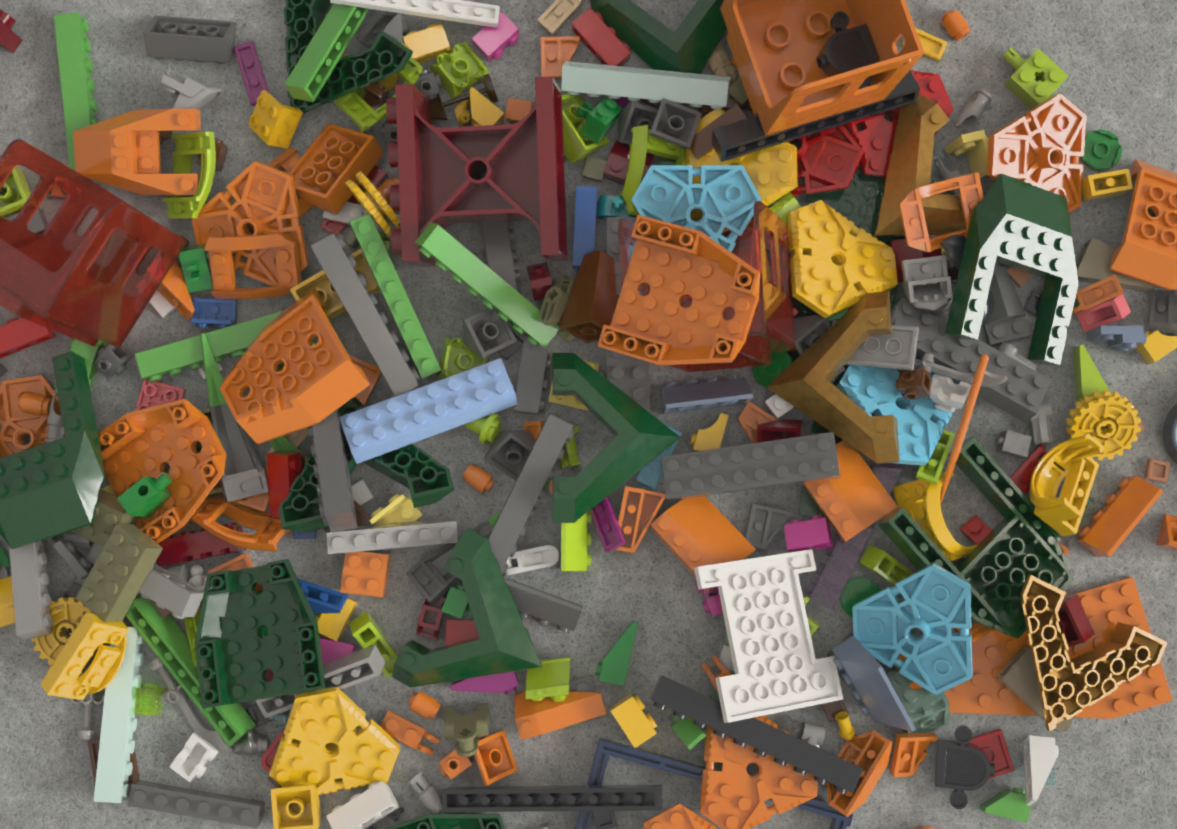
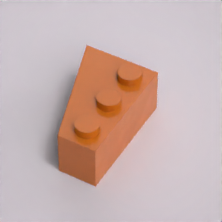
M625 486L618 523L626 543L615 550L629 553L636 551L666 498V494Z

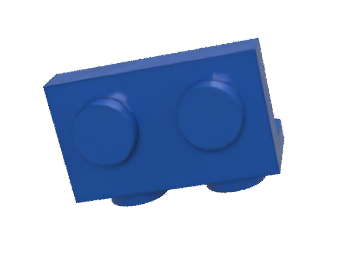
M194 298L193 306L195 311L193 318H190V323L196 324L197 328H209V324H215L218 329L236 325L238 300Z

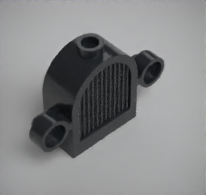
M842 11L836 12L831 18L830 25L836 33L826 41L820 49L819 56L816 58L818 67L828 77L880 62L867 24L847 29L846 27L850 21L849 16ZM871 76L867 77L858 89L871 86Z
M960 725L954 732L956 741L938 739L935 787L955 789L950 794V803L955 809H963L968 803L967 795L963 792L964 790L972 791L981 788L987 782L989 776H994L995 763H989L986 753L979 746L969 743L972 740L971 729L968 726Z

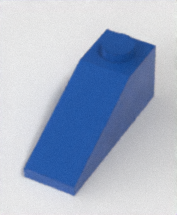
M298 579L313 613H341L348 599V594Z

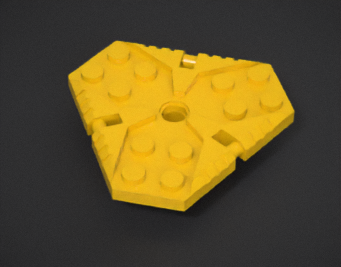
M715 109L701 118L695 134L723 115L725 111ZM788 142L723 162L720 161L715 149L699 160L690 148L685 149V165H693V168H701V165H743L762 199L758 208L764 209L798 187L797 147ZM693 176L692 184H701V176ZM693 209L691 211L690 217L693 221L702 219L703 213L700 209ZM725 227L721 235H724L725 233L730 231V229Z
M822 200L791 211L787 216L789 251L794 252L793 257L790 259L792 296L822 317L828 318L854 306L867 293L888 291L898 284L895 254L892 248L881 240L879 241L875 236L873 237L869 232L867 233L863 228L859 229L856 227L853 221L836 212L834 208Z
M337 686L296 694L283 734L285 737H281L269 776L282 787L315 784L318 796L330 794L331 792L336 793L339 789L344 788L345 790H351L352 788L367 787V785L370 786L377 781L388 783L400 751V745L372 719L367 721L365 719L366 713Z

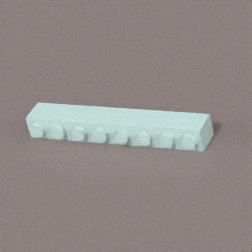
M566 61L562 66L561 91H567V94L578 95L579 92L587 93L590 97L608 95V98L611 99L628 97V100L631 101L649 99L648 101L651 103H660L664 98L680 105L681 103H690L692 107L710 105L713 109H722L727 107L729 101L731 77Z
M127 626L129 630L126 633V653L123 663L116 676L105 687L94 802L121 803L126 801V798L130 795L128 778L133 769V764L130 762V753H133L135 748V741L132 739L133 731L137 728L135 710L139 707L137 690L141 686L142 677L139 675V670L144 661V655L141 653L142 644L145 643L144 638L134 626Z

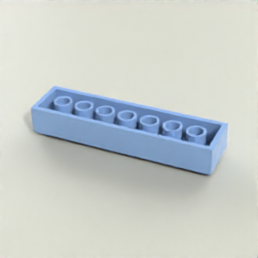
M500 358L339 417L351 453L356 464L518 404L515 391Z

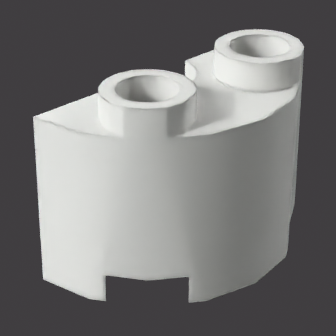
M934 374L931 382L930 398L936 403V408L944 412L953 413L956 409H962L965 405L971 384L966 382L954 384L951 378Z
M194 732L169 767L188 782H191L195 777L199 779L207 770L205 764L208 760L211 762L219 751Z

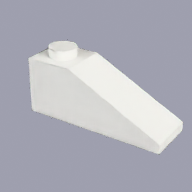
M1029 735L1023 741L1026 805L1031 806L1037 801L1058 757L1059 749L1055 745V738Z

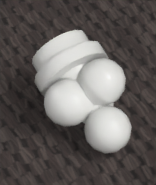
M194 565L190 571L193 577L187 583L204 593L207 575H203L204 569L202 566Z

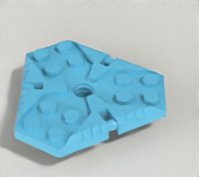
M651 165L631 199L640 215L701 231L730 252H732L736 245L735 240L738 235H742L762 201L743 165H701V168H693V165ZM693 176H701V184H692ZM693 209H700L703 216L701 220L693 221L691 219L690 213ZM725 227L731 230L727 238L721 235Z
M848 365L837 388L868 415H894L897 418L900 462L895 463L925 466L943 433L942 428L948 424L952 413L936 408V403L930 397L917 398L915 400L904 399L896 389V380L899 378L897 369ZM931 372V374H930L931 378L934 376V374H937V373Z
M933 563L898 581L896 586H889L853 605V636L875 659L890 668L892 665L900 668V674L935 695L972 678V634H969V629L972 626L971 584ZM900 593H901L902 596L904 597V599L901 600V601H900L899 597L897 596V595L900 594ZM913 628H919L923 635L916 634ZM953 628H960V632H953ZM899 653L907 657L906 661L898 658Z

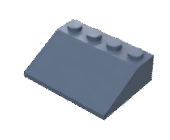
M739 375L726 376L727 380H718V377L707 378L706 382L698 383L697 380L685 381V385L678 386L677 382L666 383L660 389L663 414L745 405L753 398V395L745 377L739 378Z
M854 636L831 649L835 655L833 659L835 665L839 670L844 671L842 677L848 686H852L853 689L850 692L856 701L860 700L859 708L865 716L869 715L875 722L911 732L916 730L882 666Z

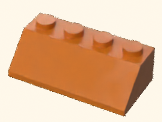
M1138 476L1124 477L1117 485L1119 489L1115 493L1108 495L1105 499V506L1093 513L1091 523L1080 529L1078 532L1079 537L1076 541L1095 557H1111L1164 491Z

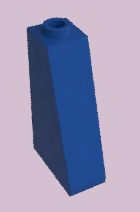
M576 186L573 269H577V272L584 255L594 252L597 187Z

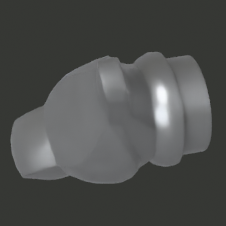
M248 730V734L244 735L240 741L234 743L233 753L251 756L254 753H265L267 751V735L253 734L252 730Z

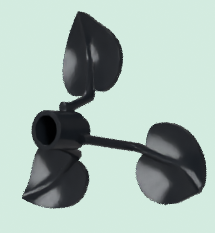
M962 235L949 237L940 243L953 265L947 269L951 280L958 278L966 237ZM998 263L1001 267L1007 266V265ZM990 289L982 324L991 315L995 305L994 296Z

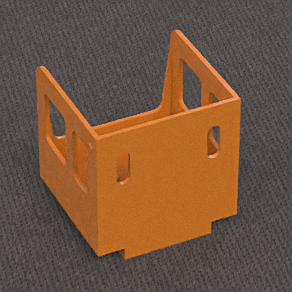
M724 0L720 8L729 32L726 37L753 114L754 116H759L765 136L884 100L924 54L905 0ZM842 11L849 16L850 21L846 27L847 29L867 24L880 62L828 77L818 67L816 58L819 56L822 46L836 33L830 25L831 18L836 12ZM903 35L905 46L898 53L896 42ZM871 76V86L858 89L864 80Z

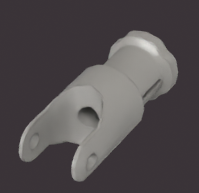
M978 88L972 101L965 105L954 121V127H959L967 119L966 125L960 132L961 135L969 133L983 114L982 110L986 104L993 99L992 95L986 90Z
M946 152L944 154L947 169L940 159L936 158L934 160L942 181L961 176L950 153ZM958 188L950 190L952 195L959 196Z
M55 395L50 403L47 421L49 430L48 436L44 440L45 443L63 438L64 434L62 415L56 414L53 409Z
M419 771L406 783L408 786L411 785L419 795V800L424 806L434 813H446L440 811L442 810V799L439 792L422 776V771Z

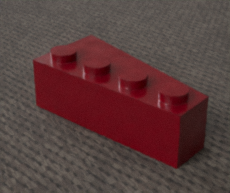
M236 522L223 524V526L229 529L243 532V526L236 525ZM202 528L201 532L194 533V530L181 532V536L173 537L172 534L158 543L163 549L157 558V565L164 567L247 551V549L227 543Z

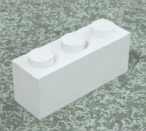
M377 781L372 783L365 792L352 796L346 804L333 808L332 813L326 817L332 829H366L398 809L399 805L389 785L383 781Z

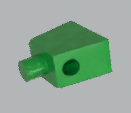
M166 472L161 473L157 478L145 476L119 496L117 500L128 515L151 518L170 498L171 493L167 486L173 480Z

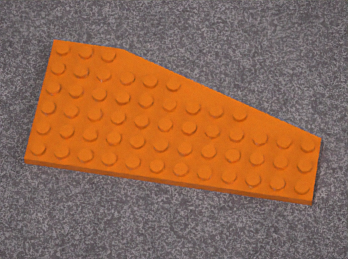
M1133 577L1064 596L1065 598L1077 594L1095 633L1086 642L1068 647L1067 653L1070 660L1110 642L1118 622L1135 626L1151 634ZM977 622L973 623L969 631L975 629L981 624ZM993 630L972 643V678L944 691L949 702V713L1038 716L996 679L1023 646L1030 647L1027 630L1019 639ZM899 653L898 658L906 661L907 657ZM1161 662L1153 667L1149 666L1142 670V674L1131 681L1123 682L1118 686V689L1093 705L1083 708L1082 712L1075 715V717L1113 719L1173 701ZM915 682L910 684V687L913 690H919L922 688Z

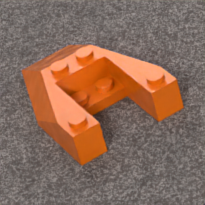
M138 109L73 131L76 174L140 195H195L201 173H161L159 131H201L200 109Z

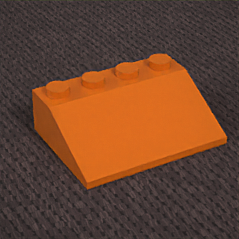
M328 123L289 172L294 177L296 195L321 210L337 215L352 196L345 182L352 180L359 186L356 174L361 171L366 177L384 154L375 137Z
M842 440L836 444L841 477L804 482L802 484L840 538L846 543L898 506L856 448Z
M706 496L682 499L650 524L651 531L695 579L694 568L745 560L756 551ZM714 587L706 588L709 593Z

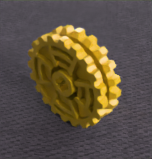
M359 171L356 174V179L365 192L352 180L346 181L345 184L368 214L370 213L373 221L389 238L392 229L384 217L395 228H401V221L368 178Z
M1103 390L1100 394L1098 391H1093L1092 396L1086 394L1083 396V401H1076L1074 403L1075 409H1070L1068 412L1071 415L1070 418H1066V423L1069 425L1066 428L1067 434H1070L1069 439L1089 433L1104 446L1103 453L1090 456L1092 459L1096 456L1098 460H1103L1104 457H1108L1110 460L1114 458L1115 454L1123 455V450L1132 448L1131 442L1137 441L1136 433L1141 431V427L1137 425L1141 423V418L1136 416L1138 414L1137 409L1134 408L1124 395L1120 397V394L1116 391L1110 394L1109 390Z
M76 597L59 598L57 601H51L49 606L50 615L53 619V625L51 626L52 634L31 639V641L36 642V646L33 647L34 650L41 652L39 657L42 660L48 659V664L51 666L71 637L67 636L66 632L69 631L67 629L72 630V633H69L72 635L86 612L92 613ZM97 649L94 651L91 657H95Z

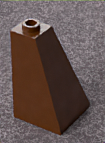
M595 250L584 255L559 324V328L586 344L599 341L603 326L611 325L617 306L614 259L607 255L606 252Z

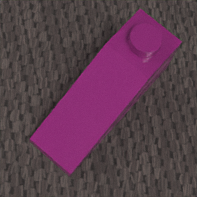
M515 671L463 679L449 687L451 691L504 692L507 695L516 691V686L520 682Z

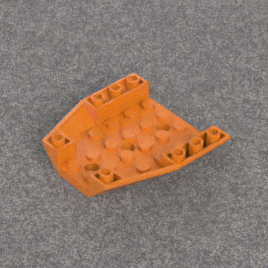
M1135 159L1130 176L1136 182L1122 244L1113 251L1109 270L1166 290H1177V173ZM1147 209L1153 210L1155 217H1151Z
M637 215L631 235L637 241L611 325L603 326L597 346L660 366L733 362L746 341L759 300L760 272L701 231ZM644 284H649V294L642 296L640 293L641 287ZM685 296H691L692 304L688 308L682 306V299ZM727 308H733L735 311V315L731 320L724 318V312Z
M315 288L263 327L221 383L220 390L235 420L257 444L321 422L370 385L362 369L354 364L322 309L325 304ZM315 337H318L317 344L311 346L312 340ZM284 362L283 369L278 372L279 364ZM250 388L249 395L244 397L245 390Z
M186 399L126 413L98 433L104 472L117 497L121 496L145 476L157 478L161 473L165 472V464H169L170 471L168 475L173 480L167 486L171 493L170 498L151 518L137 516L135 526L157 544L186 525L224 475L227 454L209 418ZM198 441L202 444L200 453L196 450Z

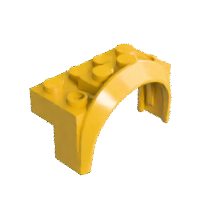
M1089 433L1066 440L1053 447L1038 462L1031 477L1029 494L1031 502L1036 506L1034 514L1063 537L1077 534L1099 464L1090 456L1103 453L1104 446ZM1053 462L1064 468L1065 472L1062 471L1059 467H1057ZM1065 477L1060 496L1056 498L1059 485Z
M946 471L941 472L937 485L918 479L892 487L898 508H904L950 561L970 554L978 546L965 547L960 545L946 527L940 506V491Z
M86 612L40 683L46 694L84 700L87 694L96 693L104 689L116 676L125 657L126 633L129 629L123 621L104 622L94 613ZM104 643L113 644V645H115L116 647L105 646V645H102V644H104ZM97 649L96 655L91 665L81 676H79L83 668L87 664L88 660L93 655L94 651Z

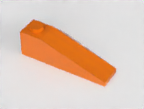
M526 691L514 695L515 721L521 740L607 714L601 692L569 691V695L562 702H554L550 697H544L541 701L525 699Z

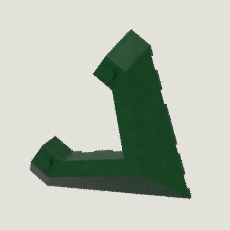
M286 0L284 24L287 25L285 46L288 77L325 19V14L331 5L330 0ZM381 30L370 49L364 50L360 54H351L339 59L314 102L294 99L288 91L290 106L299 108L304 114L398 73L404 69L413 51L394 36Z
M590 0L591 9L601 14L607 27L611 26L617 33V37L624 41L653 70L701 74L706 66V62L712 56L727 30L720 9L724 0H698L675 32L638 7L632 0Z
M552 353V395H574L615 436L576 477H553L552 523H575L681 437L575 353Z
M350 399L339 408L340 416L355 412L364 407H360ZM343 430L350 475L358 464H356ZM413 444L363 461L368 466L409 488L414 508L435 504L454 491L450 469L439 464L432 456L421 448L418 449ZM312 452L305 462V467L301 474L296 477L290 487V492L286 499L278 507L282 529L311 532L329 528V526L324 525L323 517L320 514L319 504H321V500L317 493L316 484H318V479L314 472V464L316 463Z
M467 528L451 551L443 567V570L462 580L479 636L432 650L414 640H410L403 646L394 664L392 674L394 679L411 688L543 666L540 658L536 655L533 642L527 628L525 629L521 614L509 587L505 583L502 570L492 553L487 537L471 528Z

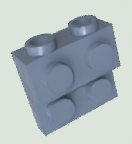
M1099 326L1087 332V340H1094V344H1105L1108 341V348H1115V352H1127L1129 349H1136L1139 344H1145L1147 339L1144 326Z

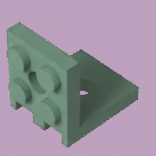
M900 668L887 673L890 683L916 729L913 732L905 730V734L927 733L948 725L949 702L944 692L935 695L923 687L919 690H913L910 687L913 681L900 674Z

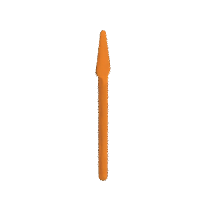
M986 354L980 356L953 443L940 493V504L959 457L989 357Z

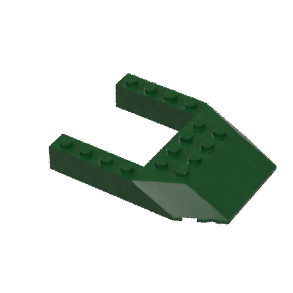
M1001 173L996 177L993 185L987 189L983 200L973 208L945 334L959 339L978 340L995 263L998 262L1045 278L1027 359L1043 365H1061L1079 284L1067 198Z
M72 351L52 357L65 437L0 458V535L11 549H17L93 524L95 508L100 498L98 493L100 485L104 483L105 472L85 358Z
M972 437L963 441L956 465L1004 519L957 567L950 562L903 507L889 512L877 525L918 571L935 563L971 584V619L973 621L1019 639L1027 630L1020 594L1028 575H1032L1062 591L1073 581L1071 570L1067 566L1066 555L1062 553L1059 544L1061 541L1059 533L1034 514L1035 506L977 440Z

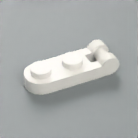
M551 545L517 551L513 558L508 557L506 564L509 566L504 576L555 565L559 560V552ZM517 558L518 567L512 568L511 559Z

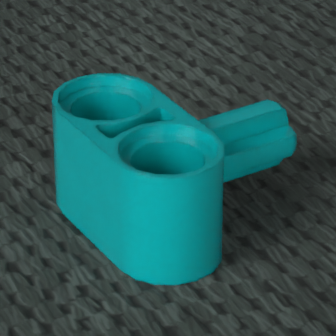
M612 195L599 196L598 218L637 216L628 214L625 207L627 204L623 197Z

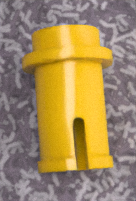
M845 711L837 713L835 719L839 727V736L843 740H851L855 736V728L851 725L849 714Z

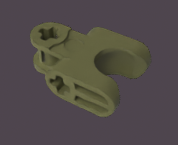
M566 275L559 276L555 286L546 292L539 313V320L543 324L554 325L558 323L559 326L577 275H573L571 278ZM561 328L557 332L558 336L565 341L575 338Z
M488 703L478 704L477 709L470 714L457 713L455 706L445 707V739H456V751L459 756L469 757L476 754L479 737L489 736L490 714Z

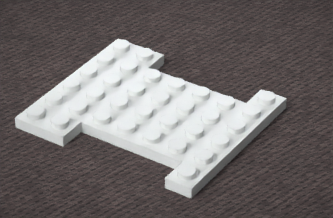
M812 549L694 568L698 590L718 587L735 671L734 675L716 678L724 723L843 700L837 666L833 661L835 656L815 658L798 574L816 571Z

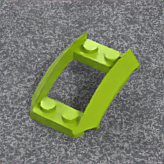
M410 57L404 69L396 74L405 81L404 84L415 85L423 68L416 60ZM364 87L333 100L340 112L343 111L360 128L361 133H364L387 117L386 103L374 111L362 99L366 94Z
M648 125L637 126L631 129L633 137L630 144L628 170L623 190L620 192V196L624 198L627 204L625 207L628 214L634 216L640 214L631 199L641 183L646 152L676 160V165L686 164V148L650 135L651 130L648 129Z
M214 132L173 134L171 139H175L176 151H172V173H191L193 155L201 154V174L194 197L166 195L165 198H162V202L167 204L168 211L166 213L169 219L198 218V214L210 193L215 176L216 150Z

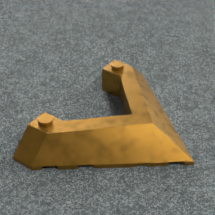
M921 94L918 95L917 102L899 107V118L893 137V149L889 158L883 188L884 195L881 199L878 214L879 220L874 236H905L899 203L913 189L929 185L931 181L934 133L950 121V119L937 103ZM937 193L921 198L928 235H942L966 228L959 196Z
M889 291L867 293L859 302L848 310L766 387L878 464L900 462L897 418L894 415H868L830 381L870 336L892 334Z
M1028 575L1020 597L1047 731L1053 730L1061 721L1069 720L1082 712L1083 708L1091 706L1118 689V686L1123 682H1129L1142 674V670L1149 666L1153 667L1160 662L1167 642L1135 626L1121 622L1117 623L1110 642L1070 660L1067 653L1069 648L1064 633H1061L1058 623L1060 621L1058 611L1066 592L1032 575Z

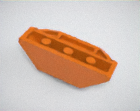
M874 730L854 736L851 740H846L837 757L863 768L854 793L847 791L846 794L836 791L833 789L834 784L827 781L828 805L848 817L864 804L888 765L892 741Z

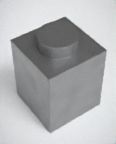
M1010 430L1002 431L996 438L997 452L1025 458L1027 457L1032 437Z

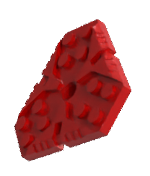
M910 70L920 86L919 94L937 103L947 117H949L954 109L940 75ZM899 107L843 124L846 129H849L851 136L864 152L859 162L863 175L886 178L889 158L893 149L895 127L899 118ZM884 113L890 116V122L885 119ZM861 124L863 131L859 132L856 125Z
M843 125L821 131L819 134L817 132L788 141L790 144L798 141L802 143L801 148L797 150V179H805L806 184L798 185V187L790 191L794 197H798L801 193L811 195L849 188L864 152Z

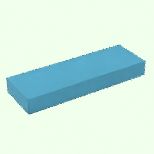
M667 426V427L670 428L673 432H675L678 436H681L682 432H680V431H678V430H676V429H674V428H672V427H670V426ZM678 440L640 470L636 481L655 489L663 473L661 457L671 455Z

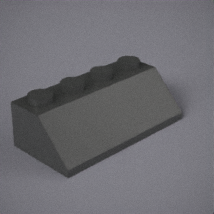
M155 15L143 33L146 56L156 59L174 58L177 61L195 60L196 62L211 61L217 64L229 63L234 53L233 47L237 23Z
M503 577L521 616L529 618L530 615L538 618L537 622L548 626L550 622L558 625V630L569 633L570 630H575L583 609L582 605Z

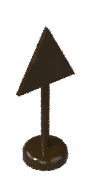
M489 73L483 75L482 81L485 88L477 91L481 94L487 93L490 102H498ZM437 93L436 98L430 99L431 120H448L444 107L469 99V93L443 103L439 93Z

